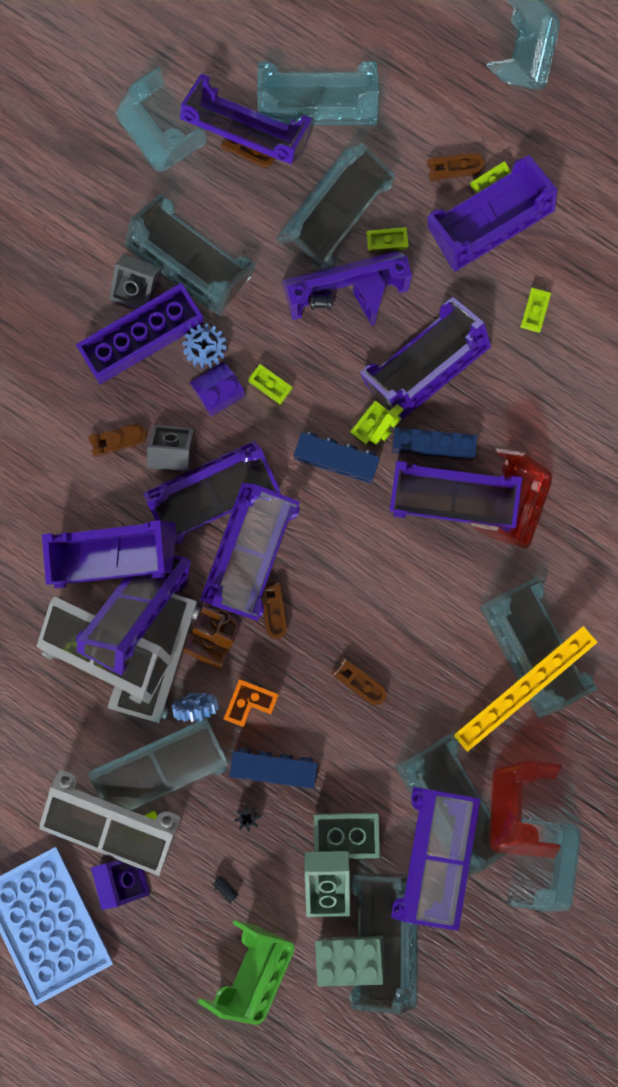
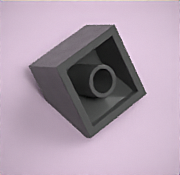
M123 254L115 263L109 299L135 309L151 301L158 286L161 267Z
M153 425L147 446V468L189 471L194 428Z

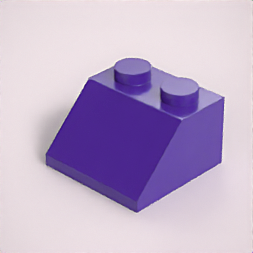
M378 271L360 275L353 282V294L371 326L376 323L386 284L384 275L381 272L378 273Z
M225 362L189 382L210 417L245 397L244 389Z
M117 859L91 867L102 910L118 907L150 895L144 870Z

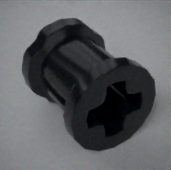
M311 292V310L315 308L331 310V292H328V294H315V292Z

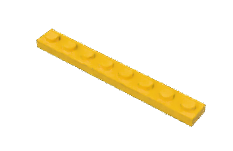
M582 626L453 736L468 752L591 649L598 641Z

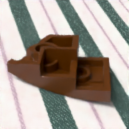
M204 603L182 652L221 669L241 625L235 618L230 616L227 610Z

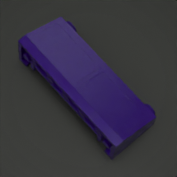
M528 155L525 158L518 159L513 164L512 173L447 212L443 209L432 211L427 216L428 228L450 267L456 272L553 213L556 205L557 188L531 156Z
M397 251L282 280L291 319L302 318L303 308L309 306L308 298L311 296V292L319 294L351 286L356 277L375 271L381 272L384 275L386 287L390 285L395 286L398 289V293L409 291L412 273L407 256Z
M157 520L142 525L74 533L65 532L53 535V533L42 534L46 585H54V589L67 588V584L144 575H152V578L165 577V573H171L173 570L176 523Z

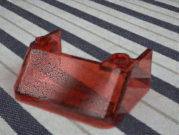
M497 448L496 453L506 459L502 467L504 477H522L516 528L510 529V532H505L499 527L471 522L470 526L487 537L515 547L527 549L532 543L552 484V474L525 452ZM506 489L497 517L489 516L488 518L510 520L512 489Z
M524 761L499 767L494 771L491 782L489 843L493 850L501 853L554 858L561 844L538 842L539 834L536 827L532 824L521 823L522 782L532 783L538 778L555 780L562 769V764Z

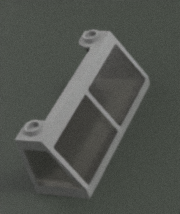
M146 585L142 598L153 599L159 589ZM173 594L142 637L163 648L173 658L149 704L143 701L140 704L129 699V693L114 686L108 705L109 709L157 723H162V720L167 719L169 708L166 707V702L189 627L193 619H197L199 616L200 607H197V601ZM141 601L135 622L149 603ZM135 647L133 656H129L125 660V664L128 665L122 676L118 674L117 677L141 688L152 656ZM157 659L146 690L149 694L165 666L164 663Z
M54 596L49 604L36 646L43 651L41 655L51 661L54 658L61 659L130 694L129 699L140 704L143 701L149 704L173 658L160 646L141 638L134 648L133 656H129L125 660V664L128 665L122 676L77 652L76 637L81 630L84 631L95 615ZM102 619L88 639L119 645L128 631ZM85 644V652L113 667L115 666V650Z
M60 769L51 785L39 829L160 876L175 841L181 816L171 812H162L157 816L156 820L150 819L76 790V778L74 775Z

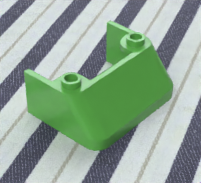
M234 920L232 924L244 930L242 942L249 947L232 987L224 986L219 989L214 1001L200 998L198 1003L221 1019L258 1025L264 1021L294 953V945L290 941L256 925Z

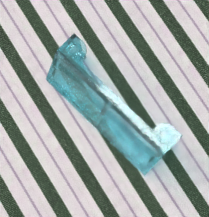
M377 61L362 62L357 67V73H278V68L274 63L258 62V113L289 125L292 119L296 120V122L300 121L302 115L312 118L311 125H377Z

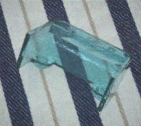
M507 0L514 8L511 22L518 30L512 59L489 62L487 67L504 83L533 90L543 89L546 86L559 32L558 17L543 0Z
M157 67L130 86L116 110V116L151 167L161 172L207 142L205 130L201 127L186 137L177 128H171L162 133L141 103L147 100L151 93L164 85L161 70Z
M517 816V821L543 826L542 837L544 841L556 846L551 889L543 888L538 890L534 895L533 902L507 898L506 902L510 906L539 911H567L573 902L581 838L579 829L570 824Z

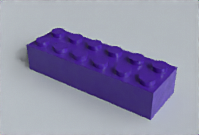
M180 283L75 345L99 385L183 337L185 334L191 332V328L196 329L198 324L200 326L203 325L204 320L184 285Z

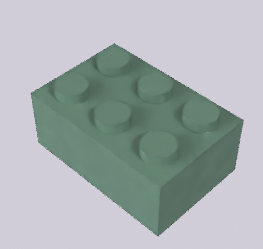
M378 813L314 814V852L348 851L349 859L380 858Z
M348 851L304 852L306 917L350 916Z
M383 935L325 937L315 941L318 986L382 985L386 981Z

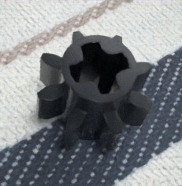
M245 805V811H236L240 816L234 819V821L240 822L239 830L244 826L250 832V826L258 827L255 820L261 818V816H255L256 807L248 810V806ZM248 813H250L252 815L251 820L253 822H247L245 824L243 822L244 817L242 815H247Z

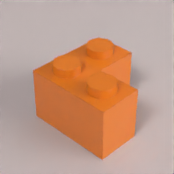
M239 679L224 720L245 727L252 708L272 715L279 694Z

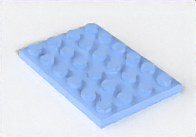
M57 846L0 876V934L35 1006L114 964Z

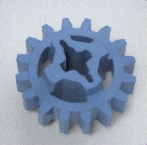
M198 324V330L195 331L191 328V335L185 334L187 341L182 342L183 347H186L183 352L184 355H188L186 357L188 362L193 360V366L196 367L199 363L201 369H204L205 364L212 368L213 362L218 365V358L224 359L225 357L222 351H227V347L223 345L226 343V339L221 338L223 336L222 331L216 333V326L209 329L208 324H205L204 328H201ZM210 335L213 336L218 343H216V341H212L210 339ZM204 343H207L208 346H206L205 349H202ZM192 350H193L194 352H198V353H199V357H197L196 355H194L193 352H192Z
M189 693L186 698L181 697V700H177L175 704H172L174 718H177L178 721L183 719V722L189 720L191 722H199L204 717H211L210 714H215L216 710H219L217 697L213 694L207 695V693Z

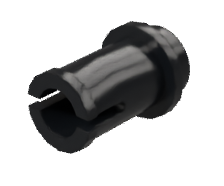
M220 876L212 884L215 887L214 891L217 890L230 904L237 898L239 893L226 881V877Z

